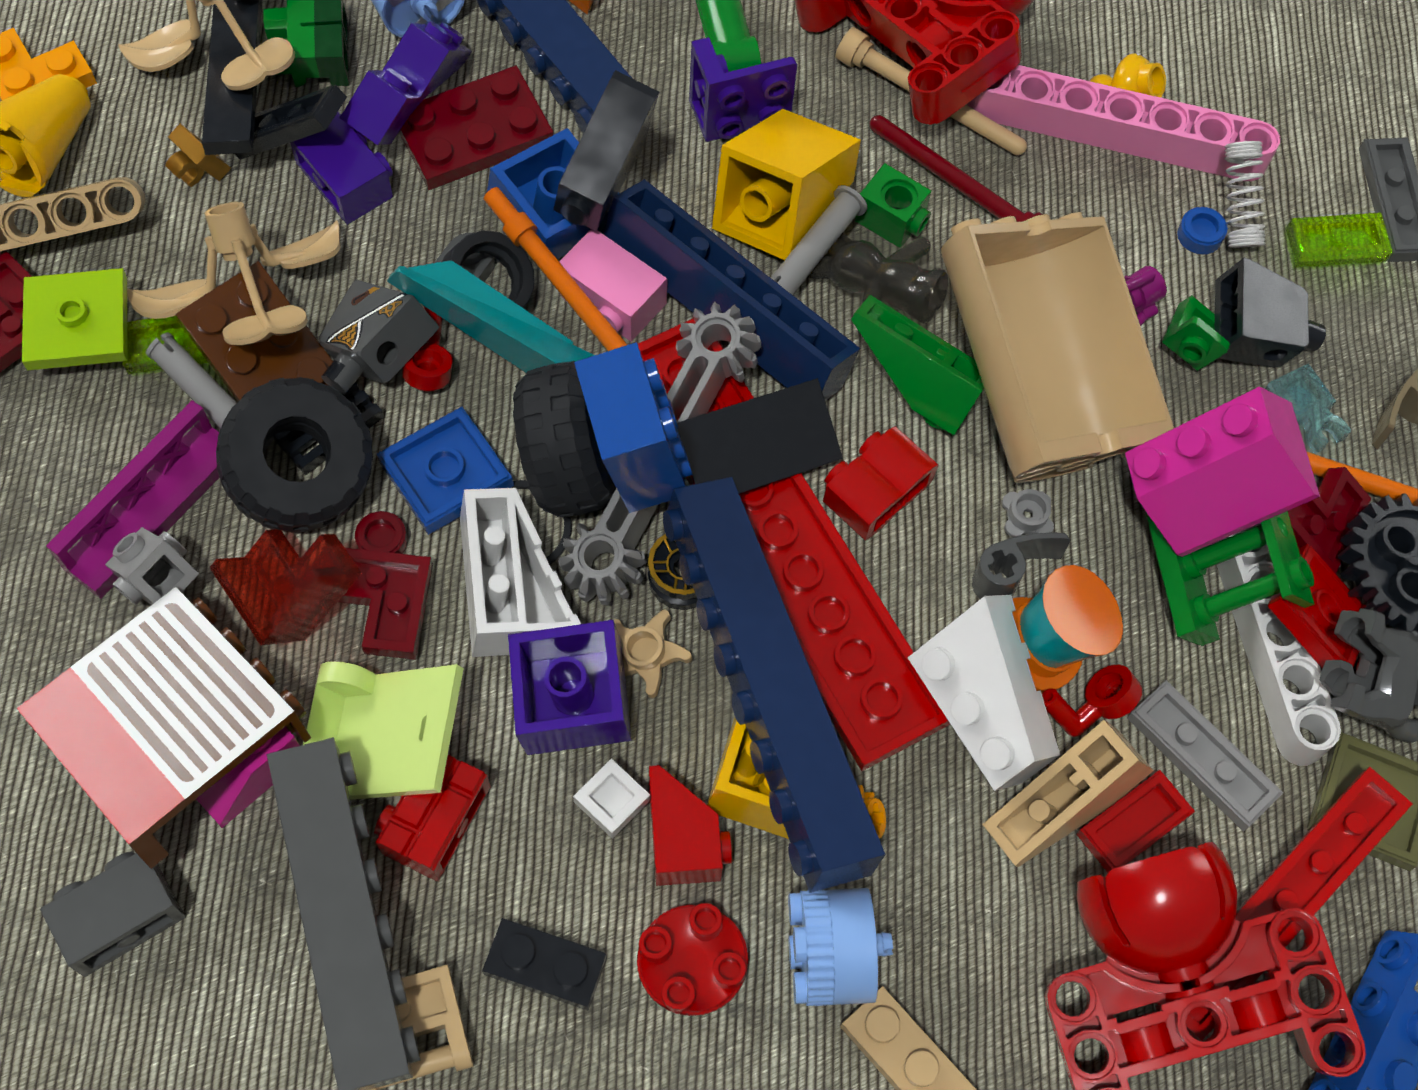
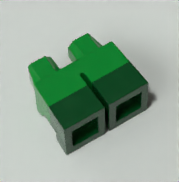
M287 0V7L263 9V22L267 40L274 37L287 39L295 51L293 63L286 70L276 75L292 74L295 87L304 85L306 78H329L332 86H349L348 17L344 0Z

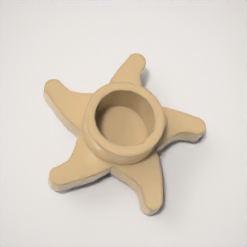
M661 610L645 626L634 629L624 627L618 619L614 620L622 643L625 677L637 673L646 682L645 691L650 698H655L658 694L663 667L676 661L690 663L693 659L688 650L665 640V626L671 620L667 610Z

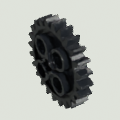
M1401 494L1396 500L1387 495L1378 503L1371 502L1346 525L1349 531L1340 538V541L1347 548L1338 554V559L1350 564V566L1340 575L1341 578L1355 581L1356 586L1348 592L1349 597H1362L1366 602L1361 607L1362 609L1384 614L1385 626L1389 624L1394 629L1410 633L1417 631L1418 633V499L1411 503L1407 494Z

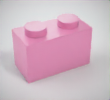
M591 229L559 261L613 328L631 342L667 304V278L598 230L594 231Z

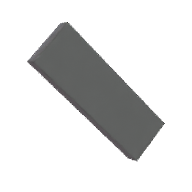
M1364 139L1359 147V152L1387 261H1418V173L1409 139Z

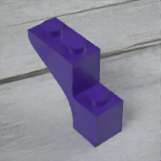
M431 21L428 24L411 23L383 70H368L341 114L340 119L378 146L392 144L398 132L417 106L466 62L472 51L461 44L464 36L443 22L440 25Z

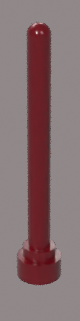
M876 115L871 118L869 126L874 133L997 218L1014 216L1017 222H1023L1032 217L1043 215L1040 212L1036 214L1030 211L1023 213L885 117Z

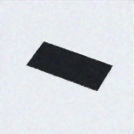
M818 378L677 423L679 427L678 432L691 466L695 484L732 477L738 493H742L843 459Z

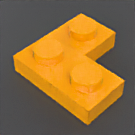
M14 28L0 33L1 100L13 96L56 74L76 78L86 88L97 84L93 72L74 40L31 59Z

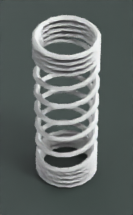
M1243 141L1225 145V160L1230 163L1239 164L1228 168L1225 172L1231 176H1240L1228 181L1226 186L1233 189H1244L1232 192L1226 197L1230 201L1244 202L1232 205L1227 209L1229 213L1244 215L1230 219L1227 224L1233 227H1245L1244 229L1235 230L1227 234L1229 236L1227 238L1229 240L1227 242L1229 243V248L1256 247L1266 244L1264 242L1266 240L1264 238L1266 236L1264 235L1265 231L1259 230L1263 229L1265 225L1232 223L1265 214L1261 211L1232 210L1265 201L1263 199L1232 197L1238 194L1263 190V186L1231 185L1238 181L1262 177V173L1230 172L1238 168L1262 164V160H1249L1263 156V150H1261L1263 143L1261 141Z

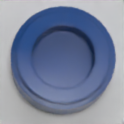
M1196 207L1185 213L1178 227L1177 235L1180 243L1187 250L1204 255L1215 252L1221 246L1228 228L1224 217L1219 212L1208 207Z

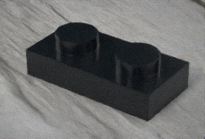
M502 918L482 972L485 976L588 1011L607 959V953Z

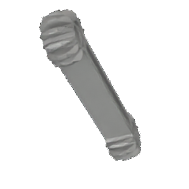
M714 301L710 314L704 315L702 311L695 308L692 314L695 324L681 323L679 330L683 339L676 341V351L678 356L686 358V361L667 394L677 423L706 414L725 378L733 376L736 381L742 383L745 379L742 368L756 369L758 360L754 352L759 351L761 348L760 336L754 333L756 327L753 319L750 316L741 318L740 309L735 304L725 313H722L720 305ZM725 340L730 342L721 351L714 352L708 350V347L715 341ZM616 488L594 530L589 531L584 524L578 523L576 529L580 538L578 540L563 538V546L570 554L559 558L558 562L560 568L568 572L564 578L567 587L570 590L579 588L578 595L585 602H589L597 594L600 603L608 606L611 601V592L617 591L622 599H628L630 594L625 584L627 582L642 584L643 577L636 568L647 563L645 553L636 550L635 547L658 505L629 513ZM607 552L614 554L613 562L607 568L602 570L591 568L593 560L598 555Z

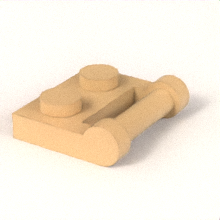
M448 965L403 977L407 1003L397 1007L402 1029L413 1026L416 1037L445 1029L449 1044L420 1053L421 1061L410 1063L413 1078L372 1090H380L451 1067H455L457 1072L474 1067Z

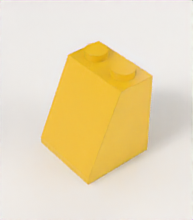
M781 109L724 143L721 149L712 229L785 260L835 199L834 191L838 186L845 185L850 187L854 182L861 139L788 110Z

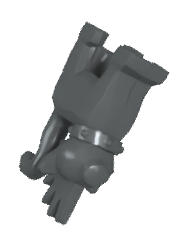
M1360 608L1359 612L1342 610L1334 634L1346 644L1362 653V656L1357 664L1355 674L1353 665L1346 661L1326 660L1319 680L1336 697L1331 699L1330 706L1353 718L1361 719L1366 723L1384 729L1393 738L1406 743L1417 742L1418 719L1408 718L1413 705L1418 706L1417 631L1410 633L1399 629L1386 628L1385 615L1377 611Z

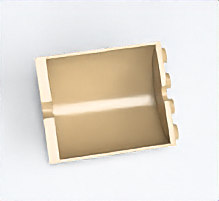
M1076 212L1059 219L1050 220L1048 214H1043L1023 222H1017L1014 216H1009L993 221L990 224H982L980 219L975 218L958 223L951 228L953 236L943 245L941 254L1014 482H1033L1092 468L1094 463L1116 455H1121V458L1126 457L1125 452L1174 429L1104 216L1083 218L1081 212Z

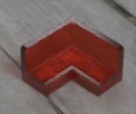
M278 529L265 530L245 557L219 558L210 566L211 571L260 646L306 640L362 574L336 534H320L300 558L282 530Z

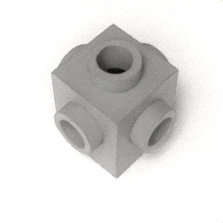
M143 527L136 533H130L121 539L113 550L114 556L105 564L118 577L112 585L135 605L142 599L152 605L175 587L182 593L199 575L183 558L187 550L175 538L165 531L160 536H157Z

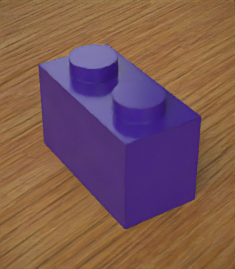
M337 112L325 131L290 142L296 164L346 225L393 198L389 180L393 176V172L382 153L377 151L373 154L367 147L365 136L341 120V115Z

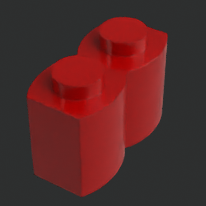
M896 426L890 428L884 434H881L879 431L874 432L860 447L859 454L861 456L849 464L841 461L828 473L824 480L826 489L823 502L865 541L882 529L899 510L903 509L923 492L933 481L938 468V464Z

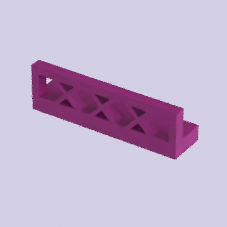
M191 400L46 545L63 570L100 599L113 587L112 584L118 579L105 565L114 556L113 550L118 542L128 534L136 533L141 527L157 536H160L163 531L167 532L220 478L216 462L219 432L211 426L204 409ZM194 425V427L183 437V435ZM81 538V540L68 552V550Z

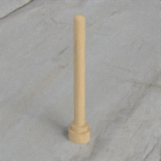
M855 27L849 29L837 48L835 58L850 68L855 65L859 68L867 66L909 92L908 75L910 71L874 50L875 45L869 42L870 36ZM965 105L950 116L1014 155H1022L1027 149V143L1023 138L968 105Z

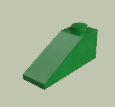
M869 295L855 311L851 321L911 409L922 415L923 419L930 426L939 430H945L954 436L984 390L975 359L877 298Z

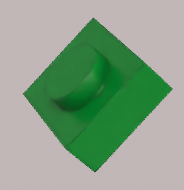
M1192 295L1179 303L1162 341L1163 344L1197 371L1226 354L1230 346V342L1214 330L1215 314Z

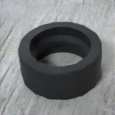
M485 230L466 235L443 257L442 262L452 260L462 266L463 261L469 255L478 252L489 254L498 259L507 269L511 279V292L508 298L522 308L529 302L534 289L533 266L526 251L521 246H515L506 235L500 232Z

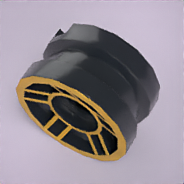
M665 534L658 538L650 549L648 558L650 590L659 602L669 608L679 610L696 608L698 599L693 586L686 585L682 576L674 571V566L680 569V552L676 541H669Z

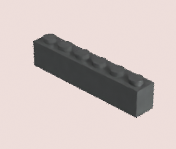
M334 737L267 754L268 764L338 1090H372L413 1078L410 1063L421 1061L413 1026L402 1029L397 1006L407 1003V997L400 969L389 971L385 949L395 946L387 913L376 914L372 894L382 891L375 859L364 860L360 839L370 837L362 804L352 806L348 786L357 784L350 751L340 753Z

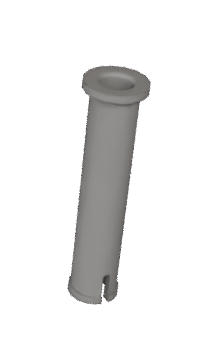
M845 185L838 186L834 191L835 199L772 275L771 279L792 295L856 216L863 215L867 210L864 198L851 187Z
M167 332L161 335V339L165 342L164 344L157 338L153 340L146 350V355L153 359L194 402L200 405L205 413L221 429L224 419L237 402L174 339L171 333ZM274 436L265 443L263 452L270 446Z

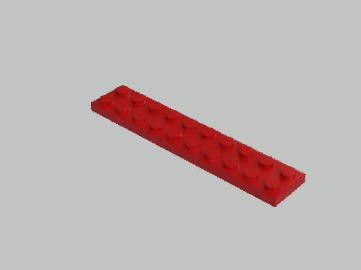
M693 318V319H690V320H688V321H686V322H684V323H694V324H695V321H694V318ZM681 324L638 343L644 361L652 358L655 359L667 394L686 361V358L678 356L676 351V341L683 339L679 330ZM715 341L708 347V350L717 352L723 350L719 341ZM733 376L727 377L707 413L753 399L754 397L744 381L741 383L736 381ZM802 473L739 493L830 719L860 770L864 771L951 725L908 660V657L914 653ZM693 475L685 477L690 485L695 484Z

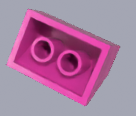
M1260 386L1125 452L1138 501L1174 552L1181 557L1320 497L1292 402Z

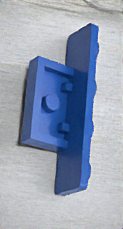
M1392 930L1384 932L1350 1002L1365 1043L1366 1056L1363 1065L1357 1072L1346 1077L1328 1076L1317 1072L1308 1090L1416 1089L1418 1084V992L1414 990V987L1418 981V934ZM1336 1033L1323 1058L1330 1066L1339 1064L1346 1052L1342 1038Z

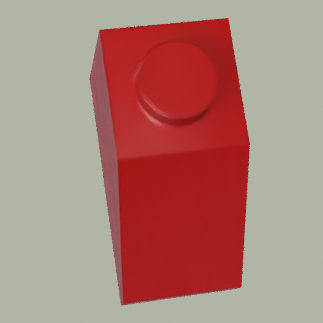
M660 765L649 766V792L656 886L721 881L722 864H732L730 832L720 831L718 814Z

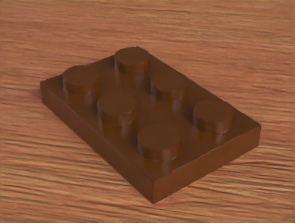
M257 261L252 264L250 269L265 312L291 305L261 263ZM242 272L175 314L176 320L237 401L254 387L257 388L268 383L270 380L283 377L284 379L309 378L327 385L321 376L333 360L319 344L307 325L299 331L282 336L272 335L267 340L253 344L231 345L224 340L222 331L228 324L241 318L256 315Z

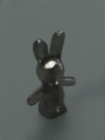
M842 233L827 252L833 257L824 256L807 277L811 279H830L841 290L850 294L864 293L862 303L869 295L880 301L883 299L892 307L906 312L922 324L929 323L935 312L942 306L948 289V275L944 269H924L915 263V261L925 256L931 249V243L925 237L913 240L885 258L872 243L865 240H851Z

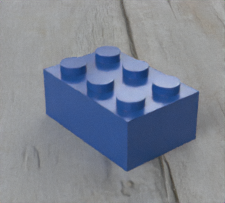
M636 342L574 362L602 461L629 513L670 501L673 489L686 486L684 477L693 475L677 430L679 427L670 399H668L663 380L660 378L655 359L652 358L644 361Z

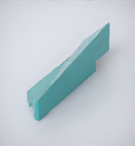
M452 260L409 268L399 266L387 279L388 283L406 294L413 295L420 304L525 373L551 364L576 362L595 356L572 345L573 341Z

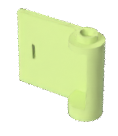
M322 663L306 728L311 739L306 743L303 741V745L334 737L340 753L350 751L357 777V784L348 786L351 800L441 793L464 668L455 664L375 674L351 663Z

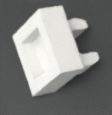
M611 758L573 796V800L581 810L613 839L650 801V794Z

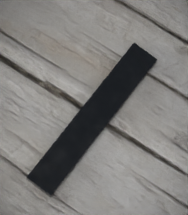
M224 0L251 46L255 49L260 45L262 0ZM216 4L213 5L202 146L205 155L253 152L257 85L249 89L233 91L228 89L223 83L221 74L224 68L232 60L246 54Z

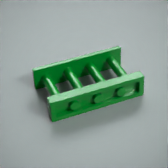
M1288 511L1261 522L1259 526L1183 557L1178 556L1146 512L1177 637L1200 646L1220 640L1216 626L1220 615L1281 593L1283 599L1303 608L1315 605L1310 587L1314 585V576L1307 561L1300 556ZM1267 545L1274 573L1214 596L1208 594L1203 577L1207 572V568Z

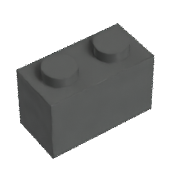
M123 853L109 861L104 867V872L87 882L77 881L61 888L54 894V901L40 908L70 968L86 977L186 918L158 864L150 869L137 853Z

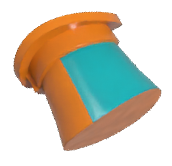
M1065 565L1055 569L1034 598H1012L1016 609L1012 613L1021 643L1026 642L1030 654V659H1027L1036 691L1041 690V693L1050 688L1059 690L1074 678L1084 659L1107 655L1113 652L1120 644L1123 635V622L1118 603L1104 581L1084 567Z

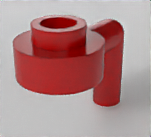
M424 306L426 312L437 323L439 328L403 366L402 375L404 380L415 389L435 391L449 383L452 373V357L445 348L440 346L443 318Z
M1115 664L1104 667L1090 679L1085 691L1087 702L1076 712L1056 689L1050 688L1042 693L1046 710L1069 736L1078 737L1101 717L1117 719L1129 714L1141 699L1142 685L1126 666Z

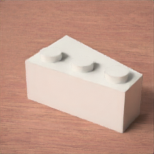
M517 489L464 490L460 525L472 657L510 655L508 634L581 624L577 614L573 615L561 590L562 583L556 571H552L541 548L542 541Z
M1011 595L984 596L908 657V660L994 791L1022 784L1060 756L1041 690L1036 691L1027 659H1030V654L1026 642L1021 643L1012 613L1016 609Z

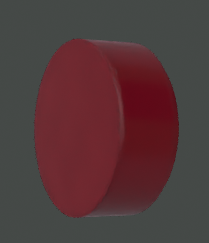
M386 511L370 513L358 523L355 530V542L358 549L403 554L406 550L408 537L405 526L401 519L393 513Z

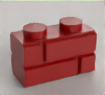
M448 755L441 793L402 796L396 807L389 804L382 811L374 829V834L379 836L376 844L380 852L386 857L439 882L491 788L487 774Z

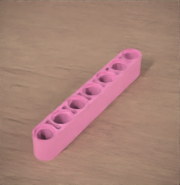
M1018 65L966 104L1001 125L1233 179L1240 176H1231L1225 171L1239 164L1230 163L1225 160V145L1243 141H1261L1263 143L1261 145L1263 147L1261 149L1263 150V156L1249 160H1262L1263 163L1238 168L1230 172L1262 173L1264 175L1280 144L1278 131L1271 124L1260 120ZM1253 178V179H1248V180H1243V181H1255V180H1258L1259 178Z

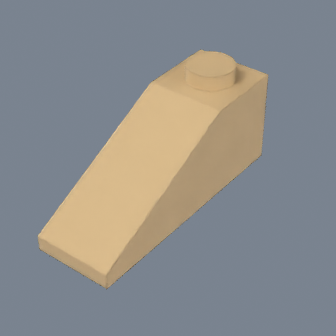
M1103 720L982 825L1012 863L1019 867L1107 810L1154 770L1119 730Z

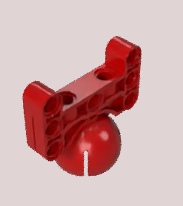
M795 0L799 25L802 29L808 32H821L848 16L911 65L913 69L908 75L912 114L917 121L932 125L949 118L1018 66L1022 58L1018 16L1034 0Z
M1214 842L1198 845L1197 848L1190 846L1114 868L1108 872L1106 877L1094 875L1077 882L1076 897L1081 920L1090 938L1107 955L1105 962L1061 974L1054 978L1046 988L1044 996L1046 1009L1072 1090H1131L1127 1080L1129 1077L1289 1031L1294 1032L1302 1057L1306 1064L1315 1072L1334 1077H1346L1357 1072L1363 1065L1366 1056L1365 1043L1324 931L1317 918L1309 911L1300 908H1290L1243 922L1236 920L1237 889L1233 871L1223 852ZM1285 919L1295 921L1304 931V943L1296 952L1287 950L1279 941L1278 929ZM1267 971V973H1264L1265 979L1230 990L1228 985H1224L1225 982ZM1308 975L1320 980L1325 990L1324 1001L1314 1009L1305 1005L1299 997V984ZM1191 980L1193 987L1183 989L1181 982ZM1066 982L1078 984L1084 989L1087 996L1085 1009L1076 1016L1064 1014L1056 1004L1057 990ZM1157 1003L1155 1005L1156 1011L1119 1022L1113 1016L1114 1014ZM1196 1007L1205 1008L1214 1018V1031L1209 1038L1203 1041L1194 1039L1186 1027L1187 1015ZM1330 1032L1336 1033L1342 1038L1346 1049L1343 1060L1335 1066L1328 1065L1321 1057L1319 1050L1322 1038ZM1092 1038L1103 1046L1105 1061L1099 1070L1084 1072L1077 1066L1074 1052L1076 1046L1081 1041Z

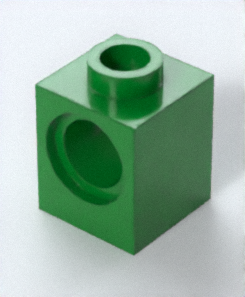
M884 163L861 191L860 195L867 204V210L863 215L856 216L854 221L901 249L912 234L918 237L928 224L931 212L927 210L932 190Z

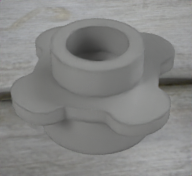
M1026 489L1018 493L1009 492L1003 497L1002 506L1007 510L1008 517L1004 529L1009 536L1017 537L1023 534L1050 533L1053 531L1054 523L1049 519L1051 498L1046 493ZM1025 511L1031 512L1032 517L1026 518L1023 513Z

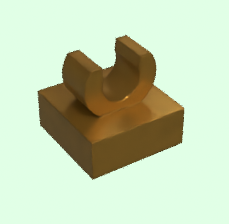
M181 123L168 136L181 151L174 153L167 160L165 166L190 187H193L201 180L204 171L220 181L231 169L218 155H205L202 140Z

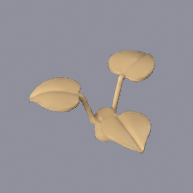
M186 0L189 20L185 19L169 24L136 42L118 44L120 51L127 61L140 70L155 72L169 68L187 57L194 48L192 41L198 39L201 35L195 0ZM196 0L201 1L204 6L216 4L246 54L235 58L227 64L221 74V79L228 89L238 91L252 88L263 82L268 75L273 76L281 73L293 63L295 51L288 40L274 37L266 40L254 49L224 0Z
M229 202L208 209L204 213L211 236L205 238L208 248L207 279L191 280L153 290H132L127 288L128 300L138 314L151 319L175 316L177 312L216 288L217 253H220L225 261L238 260L256 313L254 316L241 318L228 324L222 331L224 340L231 345H246L267 340L272 335H287L299 331L306 326L308 322L304 309L294 305H287L265 312L247 257L253 254L251 246L254 245L261 254L260 260L264 266L274 267L281 265L285 269H295L330 259L339 252L341 248L339 223L336 220L330 226L311 236L269 251L259 237L256 225H250L244 203Z

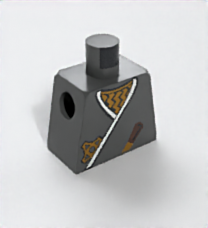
M355 279L319 336V344L334 359L321 378L327 385L339 390L343 395L349 391L359 376L380 383H386L433 336L439 326L413 295Z

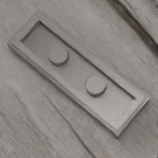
M1167 680L1127 717L1243 832L1284 793Z

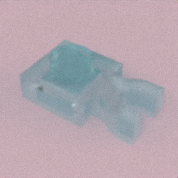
M1309 363L1269 382L1266 386V390L1292 402L1298 425H1302L1305 429L1306 441L1314 454L1322 451L1329 443L1322 430L1331 433L1337 443L1345 440L1352 431L1342 418L1330 412L1336 400Z

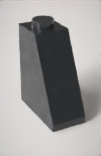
M615 70L559 183L554 211L562 214L573 224L584 225L594 231L598 230L611 207L614 196L620 191L644 148L659 91Z

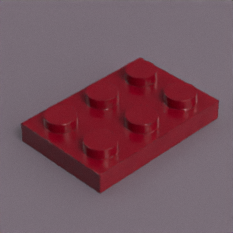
M517 65L424 99L399 131L428 191L495 166L554 135L551 126Z

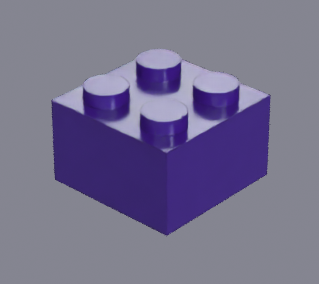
M614 620L508 634L515 734L527 755L632 741L622 643Z

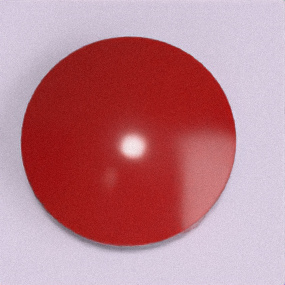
M708 903L685 905L663 913L643 931L639 939L637 967L643 987L657 1004L676 1014L698 1016L722 1008L735 997L746 977L748 952L745 940L738 927L730 918L721 913L716 906Z

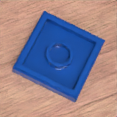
M463 407L454 410L376 454L380 465L428 535L460 517L464 490L511 488L514 486L512 476Z

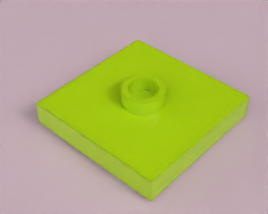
M123 268L24 277L22 363L27 371L128 361L127 276Z

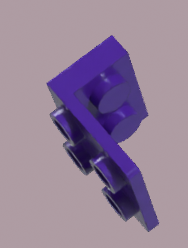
M709 37L691 41L689 102L705 142L736 137L781 109L792 112L797 73L795 58L787 57L728 72L724 56L722 54L716 55Z

